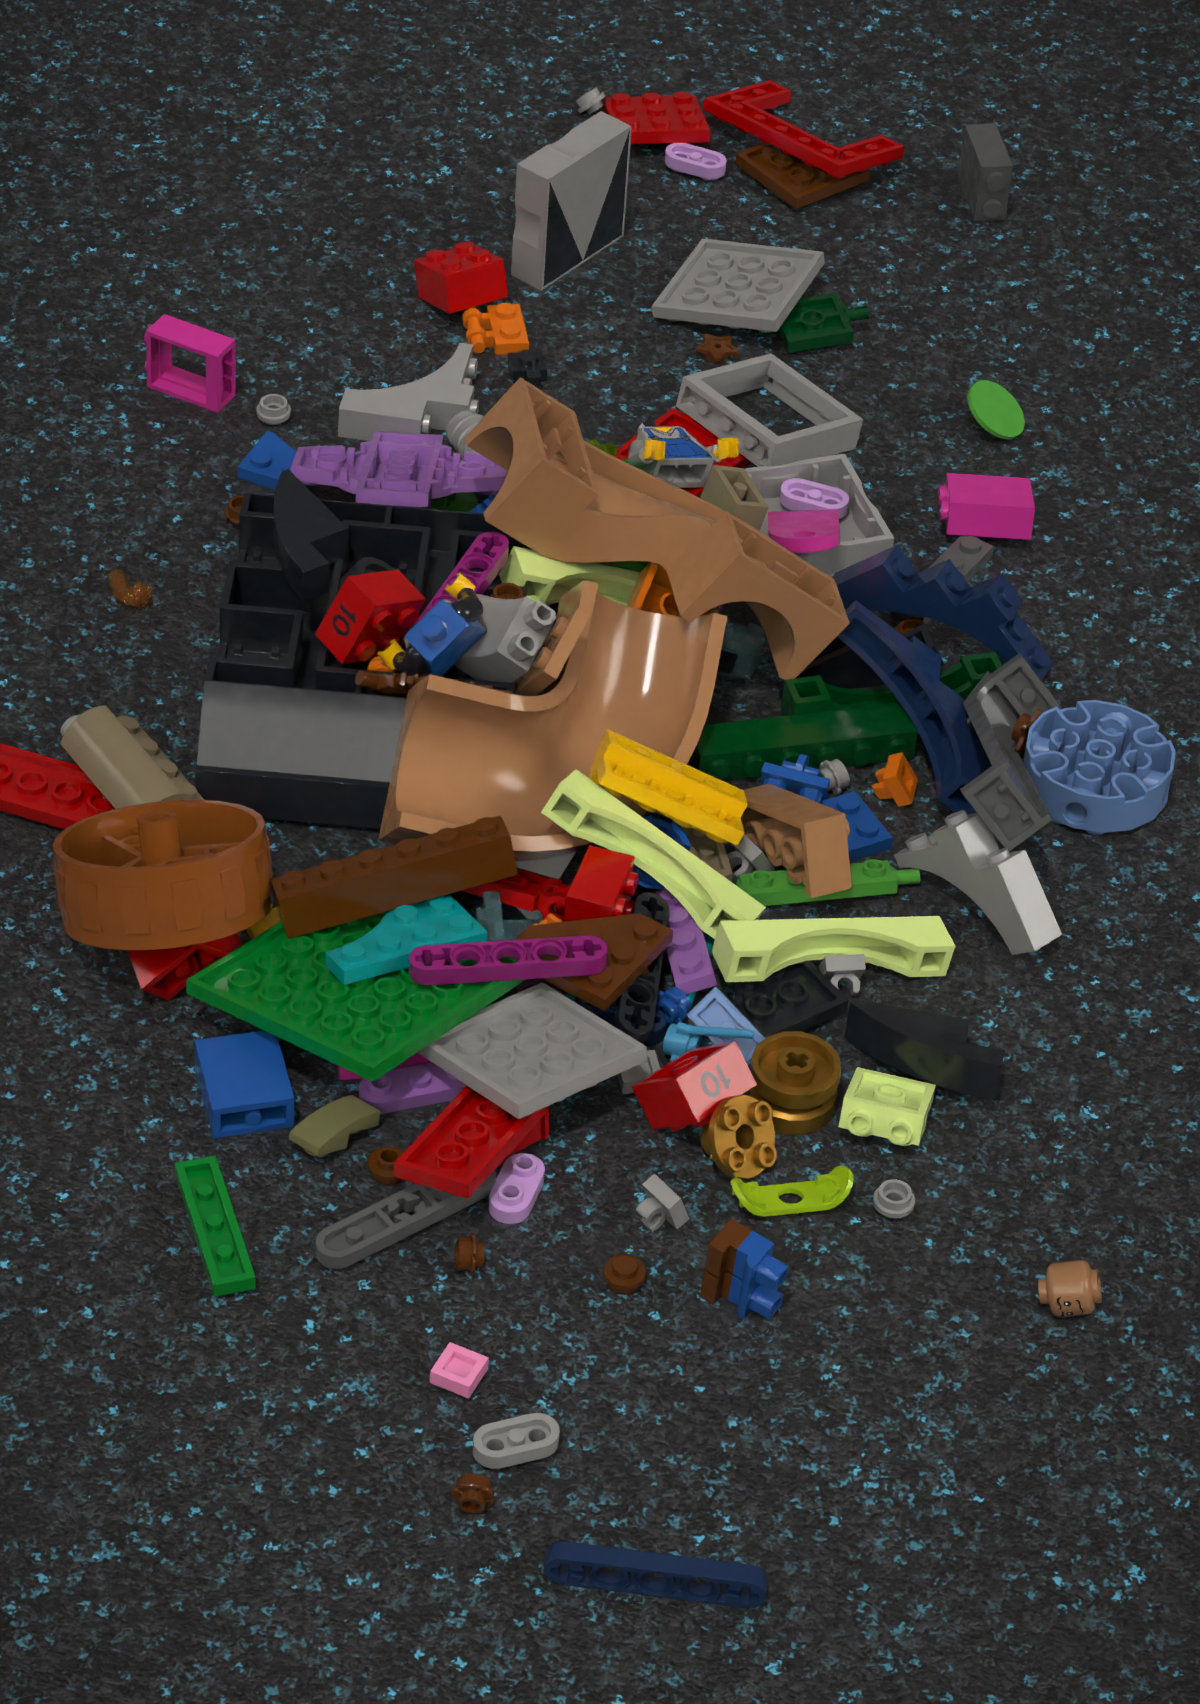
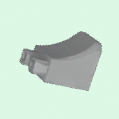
M476 594L483 605V614L477 621L487 632L454 665L475 680L511 683L528 672L557 617L555 616L556 613L543 602H535L528 596L518 599H501Z

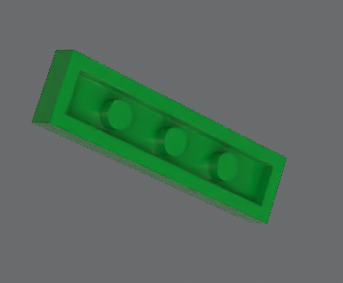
M216 1155L174 1163L177 1184L213 1296L256 1289V1276Z

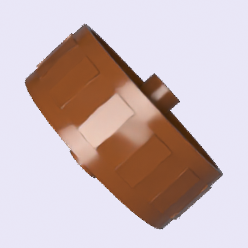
M170 800L126 806L85 818L67 827L57 835L53 842V868L58 907L60 908L64 932L72 939L86 945L117 950H158L206 943L233 935L260 922L271 912L274 904L270 880L273 878L270 844L264 819L255 810L239 804L212 800Z

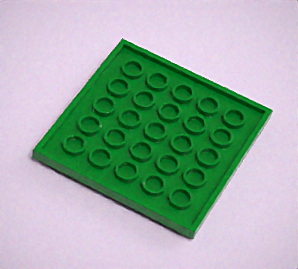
M386 911L287 939L283 926L279 922L186 980V992L208 1005H212L269 1034H273L301 1049L328 1060L330 1063L374 1082L526 979L422 985L411 979L408 967L343 985L326 967V952L352 943L366 935L381 922L387 913ZM502 957L499 959L500 962L506 964L518 961L514 957ZM464 959L458 963L463 966H474L478 962L472 959Z

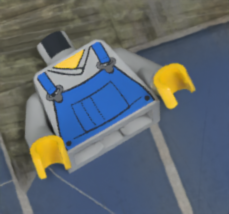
M648 420L638 427V435L636 440L630 445L627 461L628 464L678 488L704 487L713 463L720 462L727 457L739 456L738 438L717 439V445L705 447L682 427H658L654 421Z

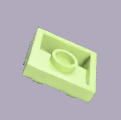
M857 1067L844 1096L838 1127L848 1129L851 1134L856 1136L868 1137L874 1135L888 1138L891 1143L900 1146H909L911 1144L919 1146L925 1130L927 1115L934 1099L936 1085Z

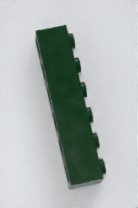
M900 703L704 725L689 763L691 767L717 779L732 781L761 777L764 762L782 766L784 760L796 763L800 754L809 755L808 766L820 769L821 762L834 759L840 760L845 767L887 763L889 755L903 752L907 760H914L918 731Z

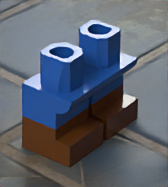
M731 1218L708 1244L700 1298L715 1304L722 1297L738 1306L737 1313L743 1320L751 1310L770 1319L782 1304L784 1294L778 1291L788 1275L789 1265L772 1257L774 1249L772 1241Z

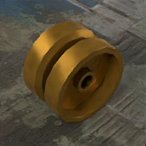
M784 1031L768 1036L761 1041L754 1050L750 1071L757 1085L749 1089L747 1095L759 1101H765L770 1105L775 1132L786 1135H805L823 1128L831 1121L836 1110L837 1088L841 1075L840 1057L831 1044L820 1037L801 1031Z

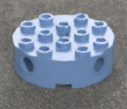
M1099 700L1077 701L1076 707L1060 710L1056 706L1043 712L1029 727L1023 762L1042 797L1053 823L1065 824L1071 828L1086 830L1092 835H1102L1108 832L1132 830L1145 823H1149L1166 806L1176 754L1171 740L1167 741L1159 732L1160 726L1148 715L1123 704Z

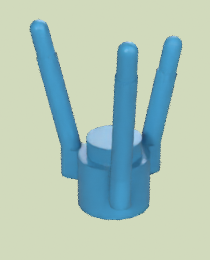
M682 1022L678 1024L672 1023L664 1037L663 1053L671 1056V1062L690 1049L715 1045L709 1038H704L702 1035L753 1038L755 1033L751 1030L693 1026Z

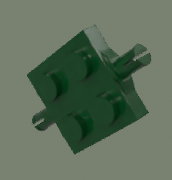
M837 293L800 298L777 332L765 333L756 330L758 337L773 334L779 335L783 339L788 353L804 352L809 349L827 346H838L853 342V329L850 322L869 319V310L867 305L847 308L840 302Z

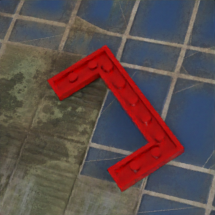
M771 80L704 98L703 110L714 115L717 120L728 122L736 126L737 130L750 133L758 137L761 142L780 148L784 154L794 155L804 160L806 165L818 167L826 171L827 175L833 178H844L846 175L854 172H864L874 166L887 165L891 161L903 158L905 146L883 135L838 148L764 111L765 109H776L779 105L791 102L792 90Z

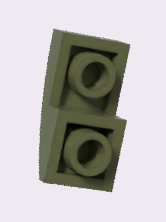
M354 1095L345 1096L328 1103L307 1116L290 1131L289 1140L303 1147L306 1153L323 1157L328 1155V1153L346 1149L349 1134H357L360 1130L378 1126L381 1111Z

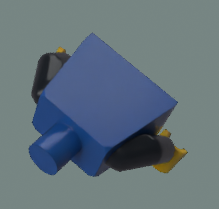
M460 572L457 573V578L451 586L447 584L445 590L457 601L440 600L405 635L406 652L393 639L389 642L391 645L387 649L377 653L389 669H397L402 673L406 672L409 676L418 674V677L426 672L428 675L432 674L442 677L487 632L477 621L483 614V605L474 592L476 586Z

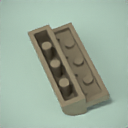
M106 705L91 708L79 715L69 725L62 737L61 746L115 809L150 802L204 800L197 792L196 787L190 784L178 770L177 766L162 752L158 744L140 727L137 720L124 715L116 717Z

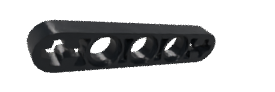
M642 893L639 895L630 914L641 913L647 916L648 911H650L653 920L667 927L669 918L667 902L661 896L654 893ZM664 950L647 967L650 974L641 973L616 1001L613 1026L642 1044L647 1040L654 1024ZM628 992H636L642 995L646 1002L634 1001ZM631 1017H637L634 1028L631 1027V1022L629 1021Z

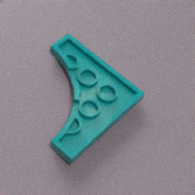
M447 894L411 905L398 906L393 910L387 911L381 922L366 935L340 948L327 951L326 967L343 985L408 968L410 953L419 946L487 942L488 932L452 896Z

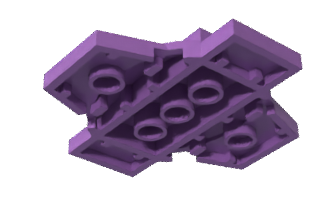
M374 432L372 441L360 443L359 452H355V448L348 447L347 453H345V446L298 447L291 465V472L304 485L316 486L321 484L339 487L344 491L356 494V502L426 509H431L434 498L455 493L478 492L485 495L497 494L508 474L507 470L479 453L465 452L464 459H460L461 453H453V456H451V447L444 445V435Z

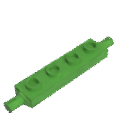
M871 859L864 863L850 864L851 889L815 898H810L804 893L805 885L802 882L794 884L787 878L788 870H756L748 874H738L736 886L762 905L771 906L896 894L898 885L920 884L921 877L918 868L896 870L890 866L888 860Z

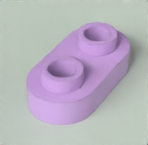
M672 143L666 147L665 164L675 172H684L698 176L706 181L717 180L724 176L726 172V157L719 152L688 143Z
M793 478L782 483L780 503L790 511L838 510L840 519L848 512L849 496L839 488L805 479Z
M519 1153L510 1156L504 1162L489 1195V1212L495 1220L505 1224H515L522 1222L529 1216L544 1184L545 1166L538 1157L532 1154Z

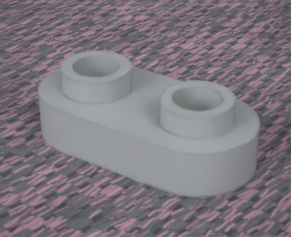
M530 1413L485 1424L474 1434L473 1456L479 1464L491 1469L505 1468L548 1457L558 1448L559 1425L554 1418L543 1413Z

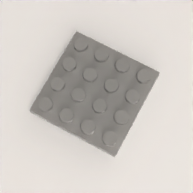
M702 238L652 305L653 317L673 322L688 321L696 322L700 325L728 326L732 329L747 328L765 333L777 332L825 264L824 252Z
M543 982L484 1007L417 1052L518 1119L529 1116L535 1111L555 1102H560L568 1096L593 1087L601 1081L626 1072L630 1068L647 1061V1047Z

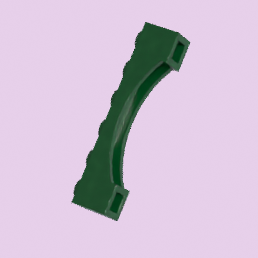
M996 652L961 656L959 663L940 673V681L966 700L988 671L992 674L1002 666V663ZM817 675L784 680L781 716L900 702L889 688L875 690L841 688L824 683L821 676Z

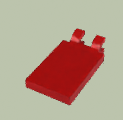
M517 867L518 875L461 890L528 911L539 910L543 919H547V915L552 913L564 922L566 895L571 884L564 885L562 880ZM554 904H555V907H556L557 911H558L561 915H559V914H557V913L555 912V910H554Z

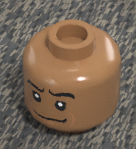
M1085 1260L1051 1263L1047 1268L1046 1278L1038 1279L1040 1303L1049 1304L1050 1311L1058 1318L1090 1315L1094 1311L1095 1304L1102 1302L1098 1269H1091V1266Z

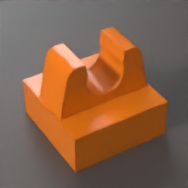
M903 752L889 755L886 767L876 771L875 776L879 783L873 784L872 789L879 800L893 798L898 807L912 804L918 779Z

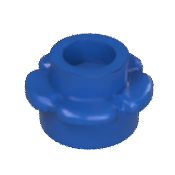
M670 987L665 992H658L656 1008L665 1014L666 1023L678 1024L679 1022L683 1023V1019L687 1018V1014L691 1011V1002L682 990Z

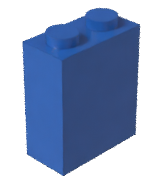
M257 1031L194 1040L195 1072L212 1139L294 1127L295 1098L277 1036L266 1031Z

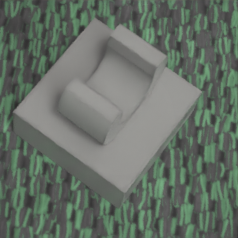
M745 834L738 846L732 844L736 851L727 854L731 870L737 865L742 864L740 869L734 873L737 879L738 874H748L754 870H775L765 854Z
M864 954L825 956L819 965V971L837 989L839 982H846L850 986L851 996L858 994L860 990L859 979L866 970Z
M653 1174L642 1184L647 1199L637 1206L636 1211L642 1216L640 1221L651 1232L658 1229L665 1219L677 1230L689 1220L682 1199L657 1175Z

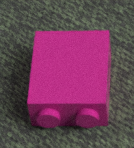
M946 473L945 485H939L937 503L940 506L939 521H945L946 533L948 535L1031 540L1035 505L1030 478Z

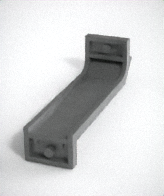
M1018 653L992 674L987 671L963 702L992 766L961 788V792L1004 848H1008L1009 851L1052 821L1020 752L1015 751L1017 742L1011 739L1013 728L1022 714L1026 713L1032 716L1037 708L1042 713L1056 706L1060 710L1063 709L1021 653Z

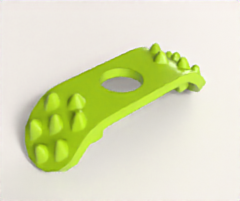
M840 1165L835 1167L829 1174L817 1175L814 1181L759 1186L757 1182L744 1183L739 1177L735 1176L730 1180L732 1195L738 1197L740 1208L745 1207L756 1216H776L832 1209L842 1203L849 1195L854 1177L850 1168ZM793 1193L799 1195L802 1200L798 1203L790 1204L781 1201L779 1197L783 1194Z

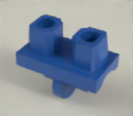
M800 754L796 763L784 760L782 766L764 762L761 770L762 785L770 783L822 804L823 800L830 799V779L820 777V769L808 766L809 755Z

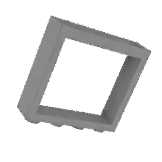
M771 353L683 376L676 407L718 438H738L739 453L758 467L780 466L798 460L831 456L856 449L863 419ZM769 377L773 379L772 383L768 381ZM764 387L817 426L778 436L725 397Z

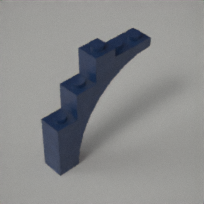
M895 545L836 572L832 577L836 582L845 610L856 600L871 612L878 610L879 612L909 613L938 620L967 633L996 652L1005 662L1021 653L1041 680L1053 664L1047 651L1040 645L1029 630L1026 622L1016 612L1023 603V600L1003 573L970 587L962 573L957 570L950 559L918 573L899 546Z
M855 600L845 610L850 624L837 637L875 671L909 715L931 759L936 779L937 799L954 812L966 810L967 815L974 813L976 810L962 794L961 788L992 765L978 735L966 726L967 711L963 705L965 699L940 681L942 657L914 635L908 640Z

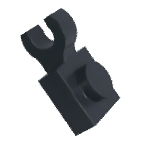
M523 350L516 353H508V367L513 383L521 377L540 389L539 381H547V368L542 351Z

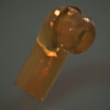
M119 569L111 571L108 575L113 596L117 601L135 607L145 606L149 602L148 598L152 595V589L147 583L142 586L140 581L136 582L133 587L129 586L124 571Z

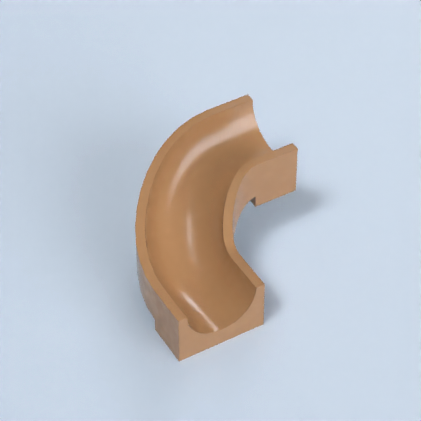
M521 377L465 437L468 447L508 471L498 494L483 512L486 522L542 556L557 561L572 563L634 561L661 565L667 571L680 616L691 623L714 607L731 602L745 601L756 614L764 629L779 677L784 680L795 679L850 624L833 578L782 547L766 534L740 518L584 441L575 411Z
M583 580L560 597L556 621L561 615L567 617L577 608L589 615L590 618L559 676L544 689L542 695H514L429 674L408 690L378 840L398 844L404 839H417L435 834L444 828H456L474 823L480 818H492L501 815L511 836L515 861L556 857L595 844L572 836L542 814L541 811L559 783L577 769L589 778L595 753L607 729L687 765L699 741L708 716L728 616L711 613L699 616L691 623L681 616L648 612L617 603L598 592V583ZM615 797L640 816L648 812L623 797Z

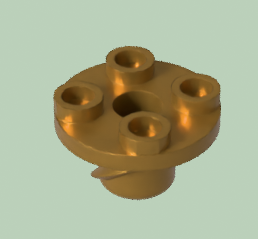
M748 1095L728 1097L716 1107L711 1116L710 1123L702 1128L701 1144L704 1151L710 1156V1159L716 1163L723 1173L733 1178L735 1176L740 1179L752 1178L760 1174L766 1167H771L775 1163L777 1151L775 1148L772 1108L767 1102L759 1101Z

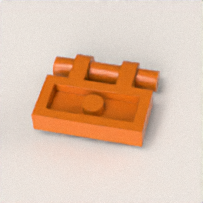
M500 303L497 305H487L486 313H481L476 306L464 310L462 320L464 327L468 329L466 332L467 343L473 344V351L475 353H482L485 348L491 347L494 348L495 355H508V353L529 350V341L520 304Z

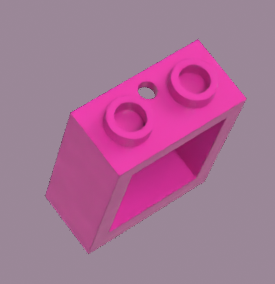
M166 314L162 315L154 324L147 328L144 342L147 353L145 371L147 372L148 388L217 413L236 395V339ZM172 345L205 356L206 378L173 366Z

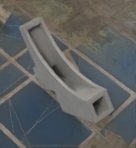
M459 342L455 353L442 367L419 380L382 389H345L339 406L338 437L372 441L374 432L430 434L431 429L446 431L450 420L461 411H471L478 414L479 400H474V386H472V379L476 377L478 359L472 358L473 344Z
M966 810L955 812L944 818L946 824L933 831V834L927 837L926 833H921L905 841L907 847L894 854L900 869L918 868L931 872L962 890L991 920L1008 946L1011 955L1034 952L1062 935L1026 850L1009 852L1008 848L999 849L992 831L978 813L967 815Z

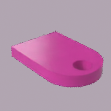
M839 511L768 512V537L794 553L818 552L832 549L840 544Z

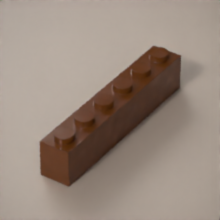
M500 815L492 818H480L474 823L456 828H444L435 834L417 839H404L398 844L381 849H368L359 855L341 860H328L319 866L305 870L289 871L280 877L270 880L279 918L286 937L289 939L393 910L398 906L411 905L518 875L511 836Z

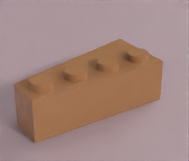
M770 783L744 789L748 804L741 816L744 834L760 850L764 849L770 863L774 866L783 865L788 870L787 878L794 884L802 882L805 885L804 893L810 898L852 888L847 840L850 834V827L845 818V813Z

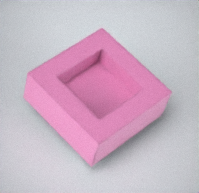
M449 1342L430 1371V1383L469 1399L488 1370L489 1357Z

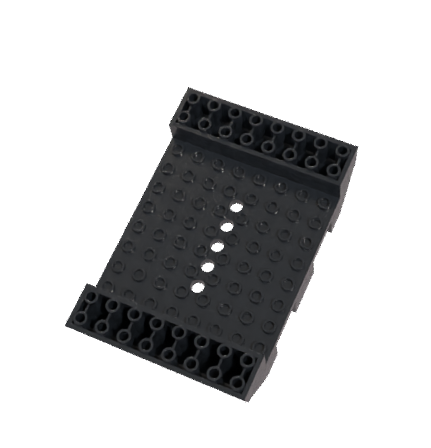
M244 493L239 513V553L237 561H229L220 604L219 649L217 657L209 656L204 680L195 774L197 792L204 800L229 802L251 808L265 819L381 829L408 694H385L356 685L355 677L360 670L392 675L395 672L367 670L368 663L363 661L342 664L315 635L340 590L341 578L363 557H374L382 560L395 570L398 569L426 598L419 611L420 616L480 534L493 531L505 535L509 541L508 556L513 546L526 549L531 548L486 522L483 513L319 499L348 528L347 558L330 564L329 592L303 602L291 588L281 571L276 557L273 540L274 495ZM471 568V569H469L470 571H473V572H483V571H485L484 569H480V568ZM501 570L483 595L490 597L493 594V589L502 583L499 575ZM521 587L523 595L527 597V587ZM415 623L410 626L407 633L414 627ZM403 638L401 648L406 652L407 647ZM455 665L442 676L452 680L456 679L460 682H475V685L493 686V689L513 691V694L515 690V683L475 680ZM425 672L420 677H426L428 674Z

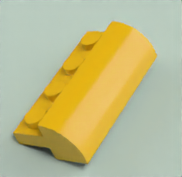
M609 729L606 730L595 753L589 779L611 795L630 800L646 811L657 812L672 819L682 827L692 828L706 834L710 839L718 843L730 842L738 846L745 833L741 816L748 806L744 790Z

